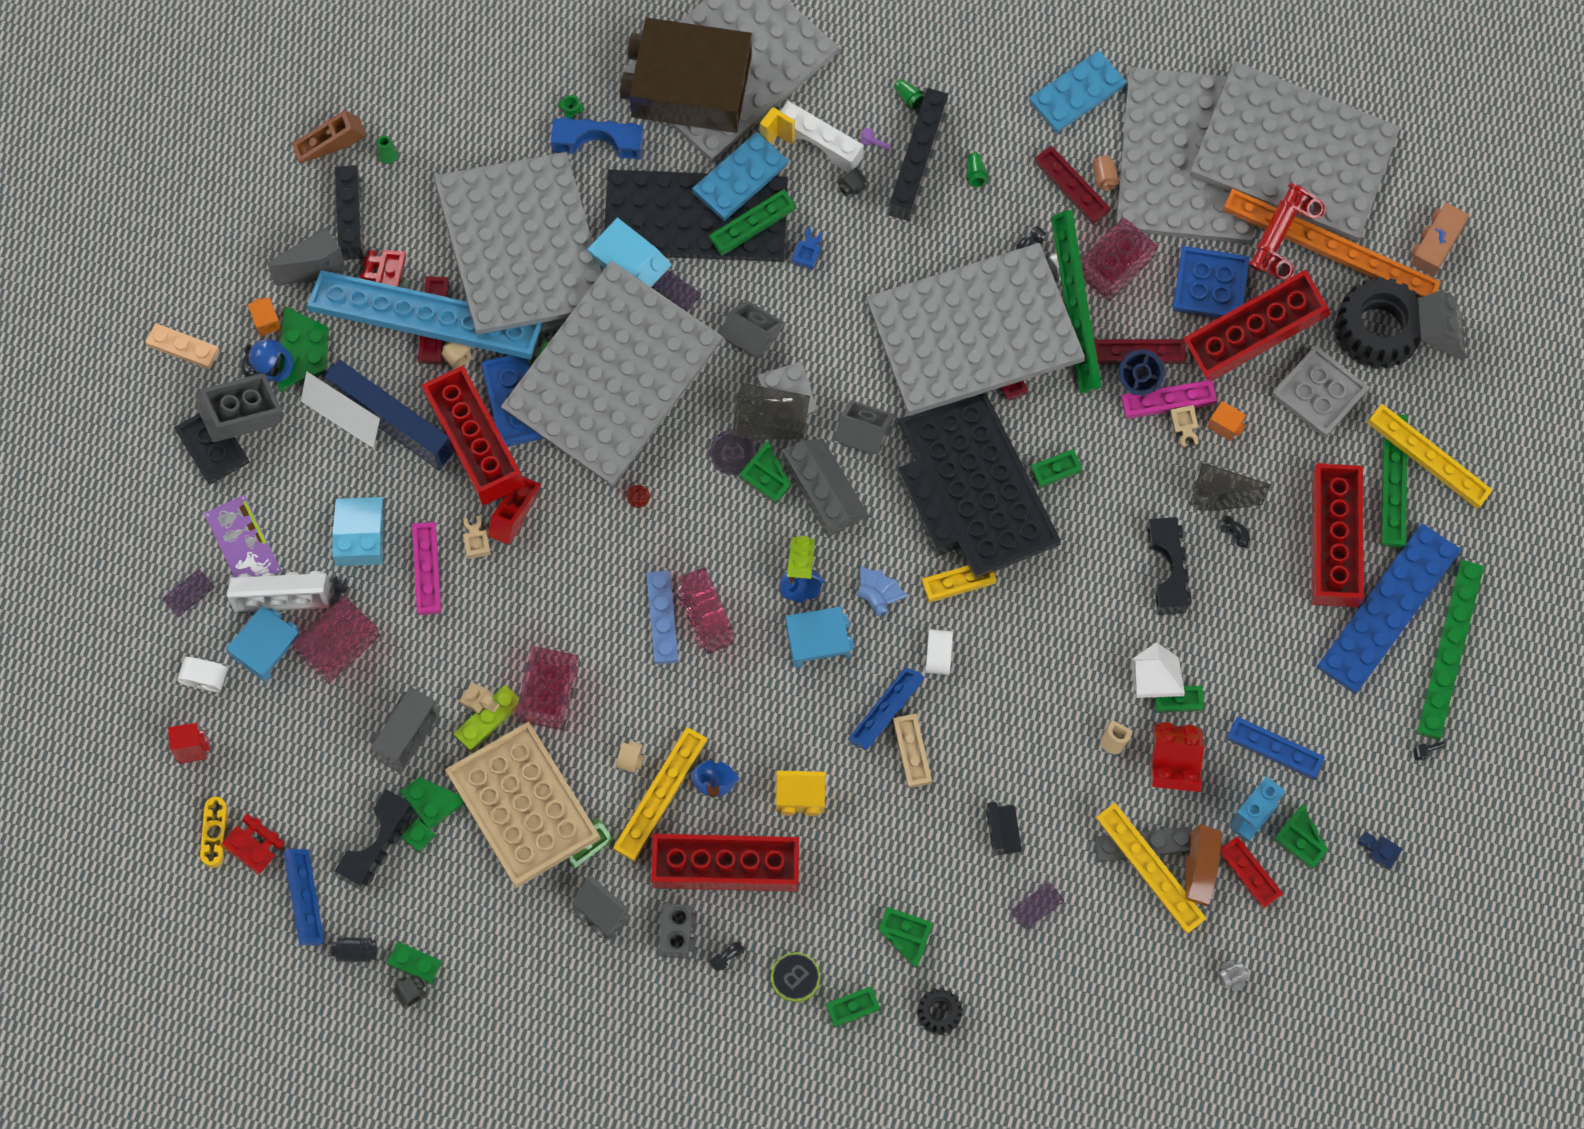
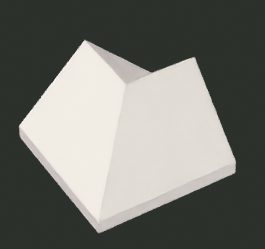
M1156 642L1131 659L1136 698L1184 696L1185 692L1179 657Z

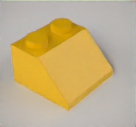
M777 770L776 812H781L782 815L786 816L795 815V812L805 813L807 816H819L820 813H824L826 772Z

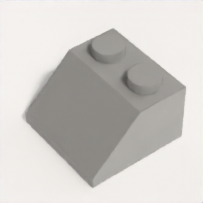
M802 361L758 375V388L773 426L817 412Z

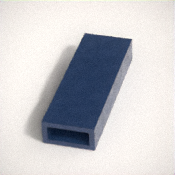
M339 359L336 364H332L328 368L325 378L330 387L380 418L379 429L432 467L440 471L454 453L449 436Z

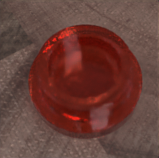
M642 485L632 486L627 492V501L632 507L642 508L650 500L648 489Z

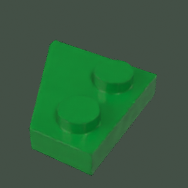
M768 442L763 445L739 474L740 479L775 504L780 501L791 487L790 481L786 474H784L779 460L776 459Z
M421 777L400 791L430 830L465 805L460 795Z
M1302 804L1276 835L1274 841L1313 870L1327 853L1328 848L1323 839L1319 837V831L1307 813L1308 809Z
M887 907L879 927V932L914 968L918 969L933 922Z

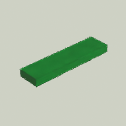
M783 189L709 235V240L721 256L795 211L797 205Z

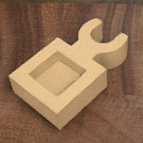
M1194 405L1171 409L1170 414L1175 434L1182 433L1180 446L1182 448L1186 447V438H1191L1194 446H1197L1198 437L1192 431L1198 429Z
M476 516L477 523L474 526L469 525L468 519L464 518L465 529L470 532L463 534L468 559L491 555L486 530L480 531L482 528L480 516Z

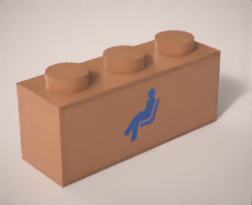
M1445 202L1442 209L1437 208L1431 218L1434 221L1432 226H1426L1421 235V238H1423L1422 243H1416L1410 254L1413 256L1410 265L1435 277L1464 228L1470 214Z

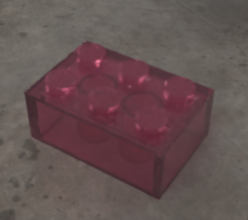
M1123 217L1081 259L1084 281L1110 302L1155 257L1158 245Z
M706 567L680 576L679 586H677L679 594L677 596L682 608L686 607L688 613L686 616L690 627H695L697 634L695 637L700 649L705 648L708 655L733 645L732 625Z
M343 596L292 645L296 654L329 685L380 637L377 626L346 596Z
M532 646L516 709L517 722L527 723L529 721L532 725L565 730L580 668L579 655Z

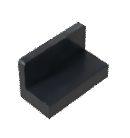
M997 802L987 803L986 814L993 856L1020 853L1022 847L1015 806L998 807Z

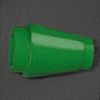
M904 79L896 81L894 89L906 107L912 110L920 108L924 99L923 91Z
M385 135L378 138L376 149L377 159L384 164H391L398 157L396 146Z
M971 153L967 157L966 181L972 187H982L987 183L988 173L979 153Z

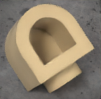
M447 342L442 348L441 356L453 369H456L472 359L470 353L472 348L471 346Z
M1111 720L1101 738V746L1108 753L1119 754L1126 746L1133 731Z
M629 741L628 744L622 742L616 768L633 773L636 772V769L641 770L645 757L641 755L643 745L633 741Z

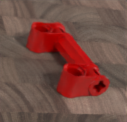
M1289 183V190L1284 199L1280 200L1273 217L1257 245L1258 250L1253 260L1248 263V266L1273 279L1287 280L1294 274L1293 263L1276 252L1295 215L1298 214L1308 219H1319L1326 211L1325 203L1321 199L1293 183ZM1311 204L1314 205V211L1312 212V214L1309 211V207ZM1280 264H1282L1283 271L1281 274L1278 273V267L1280 266Z

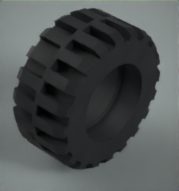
M1376 277L1375 281L1369 278L1363 280L1362 285L1357 283L1353 286L1351 291L1345 295L1335 321L1337 340H1342L1340 346L1343 351L1348 350V356L1352 360L1355 358L1360 360L1359 364L1363 366L1371 364L1372 368L1379 369L1382 365H1384L1385 369L1393 368L1394 363L1399 366L1405 363L1406 358L1410 359L1421 343L1419 301L1417 300L1418 294L1415 290H1408L1409 286L1407 284H1398L1396 279L1393 278L1386 281L1384 277ZM1372 309L1387 311L1398 320L1401 326V333L1392 337L1377 336L1365 328L1360 315Z

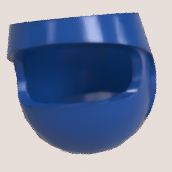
M265 339L256 342L250 349L249 364L257 373H265L267 380L281 382L291 373L293 356L278 341ZM279 352H281L285 356V366L280 374L272 376L271 369L277 361Z

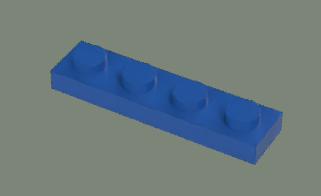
M905 667L849 736L848 740L850 743L867 750L875 742V739L883 729L889 725L891 719L904 706L912 693L918 689L920 683L924 680V676L919 671Z
M1238 716L1226 739L1313 780L1316 779L1325 759L1323 755Z
M288 849L283 853L299 945L319 946L325 943L309 850Z

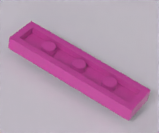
M1208 380L1159 388L1155 392L1144 396L1132 393L1122 394L1121 401L1125 418L1130 419L1167 413L1171 409L1194 405V408L1216 405L1217 398L1213 382Z
M436 522L412 524L417 614H440L442 610Z

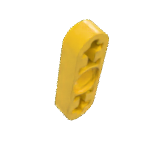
M220 797L208 799L204 806L200 858L209 868L220 866L224 860L225 849L221 847V843L226 839L228 806ZM215 804H219L220 808H222V810L217 811V818L222 820V822L214 820V813L210 808H214ZM213 826L221 829V833L217 838L208 837V830ZM210 844H214V852L218 855V857L213 858V861L206 857V855L211 854L212 847Z

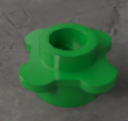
M576 95L566 96L558 103V108L565 113L564 117L572 119L577 113L584 112V105L580 104Z

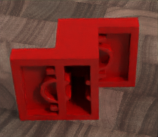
M1170 722L1154 723V744L1150 765L1152 787L1201 792V768L1204 754L1202 728H1198L1195 725L1175 726Z

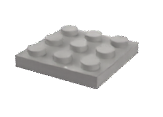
M1315 345L1273 391L1271 396L1326 439L1369 391L1370 387Z

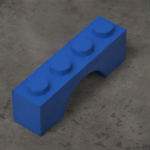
M553 118L551 150L552 153L567 152V154H575L582 144L592 140H601L612 145L619 158L641 160L644 131L643 125L633 122L621 124L614 121L597 122L591 119Z

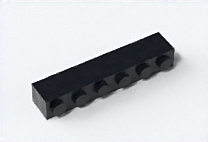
M931 88L926 90L889 204V216L911 221L948 106L949 93Z

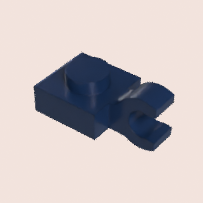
M1364 832L1357 842L1363 848L1371 851L1369 859L1387 870L1393 867L1403 849L1383 836L1377 841L1367 832Z

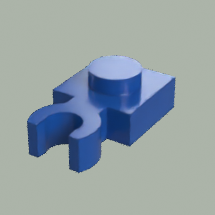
M808 228L805 232L806 242L799 240L791 263L813 270L821 251V247L817 245L822 242L823 233L819 232L818 237L812 238L810 237L811 228Z

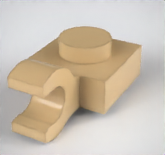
M473 682L459 700L463 707L477 713L482 708L494 713L499 707L498 703L492 701L493 698L491 696L493 694L488 689Z

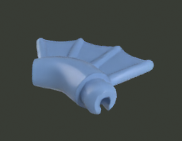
M860 566V586L857 596L867 600L877 616L881 617L882 613L884 615L887 614L888 608L886 606L888 604L908 597V594L899 587L898 580L888 578L881 569L874 571Z

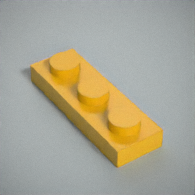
M964 566L922 578V585L928 602L931 603L996 584L997 580L994 572L974 579L969 567Z

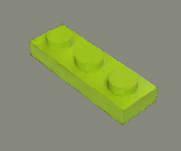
M807 536L791 538L787 577L811 579L815 539Z
M506 685L492 697V701L499 704L494 713L482 708L479 713L476 712L454 733V737L470 752L477 748L522 704V700Z

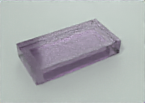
M669 270L652 286L654 290L686 312L701 297V293Z
M197 569L164 596L162 600L179 618L213 590L215 586L200 569Z
M1048 882L1013 908L1011 913L1024 930L1027 931L1064 903L1065 900L1054 886Z

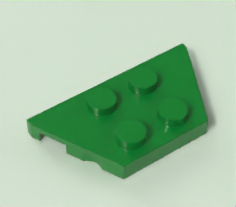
M284 307L281 344L292 354L293 368L289 376L278 383L279 392L286 391L287 387L296 383H304L306 371L315 377L325 374L328 363L329 327L288 307ZM282 353L280 354L279 374L285 366V356Z

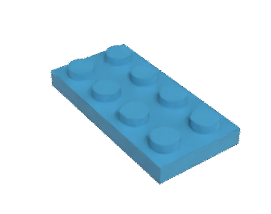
M1098 50L1029 97V102L1049 126L1058 133L1124 88L1127 81Z
M756 132L694 186L692 192L725 221L789 165V160Z

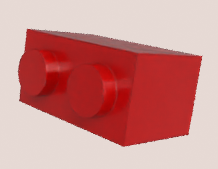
M197 722L168 727L170 750L178 764L207 759V751H210L209 737H206L205 730H201Z

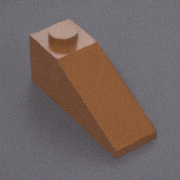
M344 110L293 142L292 145L298 162L304 163L348 148L366 137V133L360 117Z

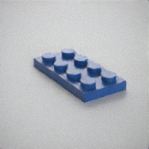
M509 355L481 362L495 424L506 446L510 447L544 439L501 408L502 404L529 370L528 359Z

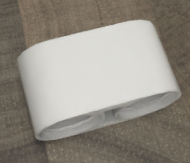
M929 629L926 673L950 675L953 631Z
M184 657L177 681L187 686L221 692L228 668L219 663L193 657Z

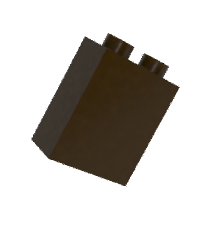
M645 17L642 34L631 33L629 40L628 60L636 61L634 73L623 72L620 85V99L630 100L631 118L738 133L752 58V33Z

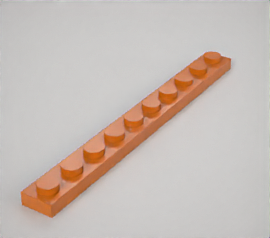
M1232 188L1222 211L1266 230L1277 208ZM1296 216L1284 237L1293 243L1374 279L1376 277H1384V280L1389 281L1390 278L1396 279L1398 284L1405 283L1409 286L1408 290H1415L1418 298L1437 292L1441 284L1439 280Z

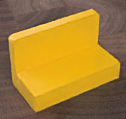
M772 107L760 122V135L770 144L777 136L793 144L795 141V121Z

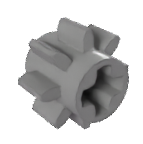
M1233 959L1223 963L1221 966L1222 971L1218 972L1222 986L1225 989L1231 987L1233 992L1244 988L1246 985L1244 981L1248 979V974L1241 962L1235 964Z

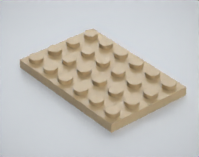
M529 721L445 769L515 888L520 887L601 839Z

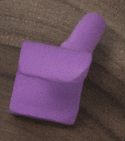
M863 129L861 133L862 144H874L887 150L890 149L891 145L873 138L874 131L872 129Z

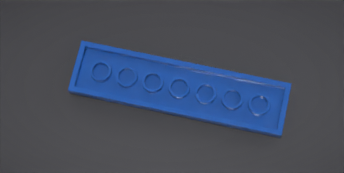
M1422 523L1316 668L1356 695L1462 549Z

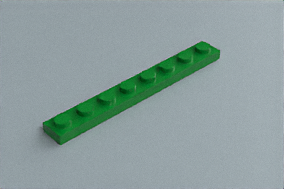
M1064 210L1052 216L1051 222L1065 307L1085 356V361L1075 364L1080 394H1087L1102 388L1073 211Z
M1462 559L1459 563L1416 732L1417 735L1438 741L1442 737L1484 570L1483 565Z

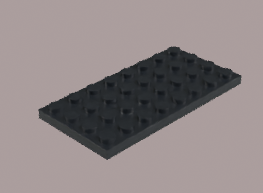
M608 169L604 231L616 218H619L667 258L784 262L786 216L721 256L709 240V235L784 189L787 193L788 176H775L728 219L723 221L692 192V188L709 173Z
M986 392L898 419V425L915 459H920L958 538V546L974 579L1061 545V539Z

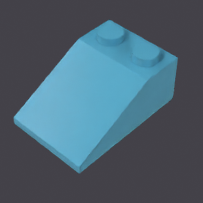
M616 218L587 249L589 254L604 269L612 260L650 287L672 265L656 247L619 218Z
M383 497L336 499L332 557L336 566L383 564Z

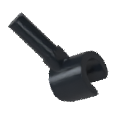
M337 576L333 579L335 592L330 609L332 611H336L341 594L345 593L348 589L346 578L342 585H337Z
M1443 741L1432 745L1419 744L1413 750L1414 759H1428V752L1446 747V743Z

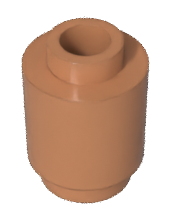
M1108 155L1097 157L1093 165L1096 185L1103 191L1112 190L1119 183L1115 162Z

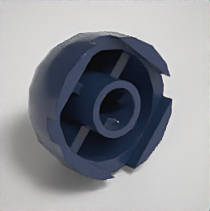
M1138 349L1124 356L1119 364L1118 376L1120 383L1127 391L1134 395L1144 396L1159 389L1164 381L1165 368L1158 355L1150 350Z

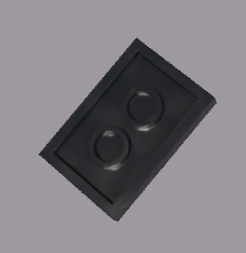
M200 413L174 427L208 485L217 482L250 463L235 437L213 442Z

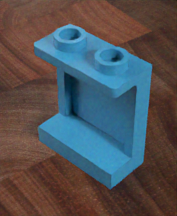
M261 606L227 646L226 651L229 657L267 683L272 677L270 671L293 643L295 641L299 643L302 638L299 633L300 629L291 621L288 623L280 619L282 616L275 609L270 608L268 610Z
M842 606L785 616V625L794 668L802 667L805 661L840 655L850 658V650H854L852 636H847L846 628L850 627L848 614H843Z
M1266 776L1237 811L1229 828L1246 842H1249L1279 805L1277 802L1285 794V790Z

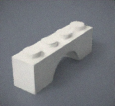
M790 101L780 111L795 121V140L803 139L813 143L825 152L832 164L847 173L857 167L862 160L863 144Z

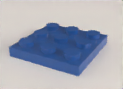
M1182 246L1172 311L1220 318L1243 305L1250 256Z

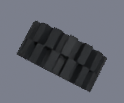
M940 987L938 990L933 988L930 992L924 993L918 1005L917 1016L919 1017V1023L924 1026L926 1031L930 1030L931 1034L934 1035L936 1033L944 1035V1033L948 1032L949 1034L954 1028H957L963 1012L962 1003L958 1000V995H954L950 989L948 991L944 990L943 987ZM938 1002L946 1004L950 1011L949 1016L944 1020L933 1018L930 1013V1008L933 1004Z

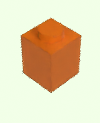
M270 297L258 298L248 304L260 337L282 330Z
M1222 401L1210 418L1207 428L1232 441L1235 435L1240 436L1245 429L1246 424L1243 422L1246 415Z

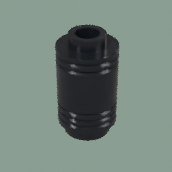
M337 937L336 942L331 944V957H336V962H371V960H376L377 940L361 937Z

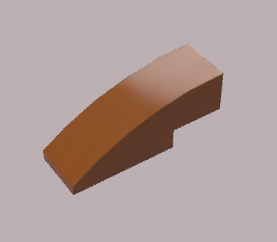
M1200 824L1190 832V854L1185 858V900L1204 906L1209 905L1220 859L1221 830Z

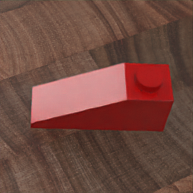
M524 476L522 477L525 486L507 494L491 516L488 537L507 545L511 543L520 530L541 488V483Z

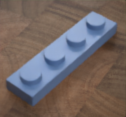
M670 570L647 572L655 665L679 663Z

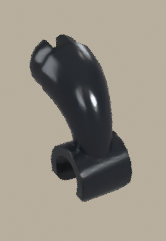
M1039 226L1034 227L1030 234L1018 241L1015 250L1030 246L1034 241L1042 244L1044 241L1042 236L1046 235V232Z
M251 344L245 346V356L241 365L245 377L259 374L249 364Z
M1224 516L1222 521L1229 523L1230 526L1221 525L1220 531L1229 533L1231 530H1234L1237 535V546L1247 547L1250 541L1248 530L1242 524L1235 522L1232 517Z
M733 942L721 955L717 954L709 961L710 965L716 972L724 970L728 966V960L738 957L745 952V946H742V942Z

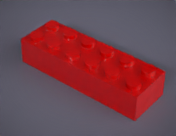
M1305 269L1184 337V340L1207 381H1213L1330 316L1331 313Z
M463 365L421 385L429 406L444 434L449 436L452 449L482 506L525 486L521 471Z
M1316 463L1312 471L1311 605L1359 608L1364 598L1363 466Z
M653 834L652 889L798 892L800 837Z

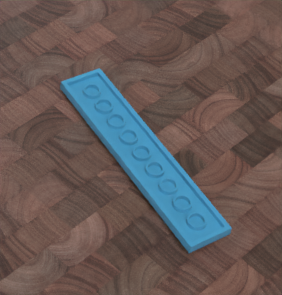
M320 270L307 304V310L310 312L530 360L532 359L543 323L476 335L466 301Z

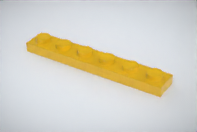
M1381 404L1367 421L1368 425L1476 509L1482 506L1493 489L1385 405Z
M686 727L613 847V851L635 862L707 743V737Z
M1113 803L1095 817L1186 934L1207 919L1194 902L1185 900V890L1116 803Z

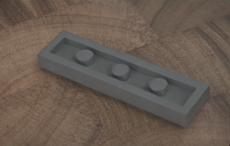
M1192 826L1139 832L1157 856L1190 853V832H1192ZM1109 835L1095 837L1098 862L1127 859Z

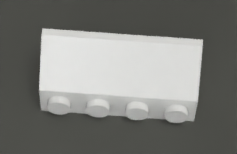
M312 571L309 574L302 575L296 572H289L280 576L265 573L258 577L242 574L236 578H231L227 591V597L234 612L258 611L261 606L268 610L270 608L275 610L330 608L329 579L326 573L320 571Z

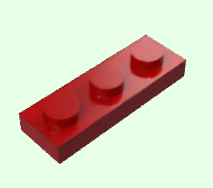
M1238 836L1220 849L1221 858L1263 910L1283 895L1280 888Z

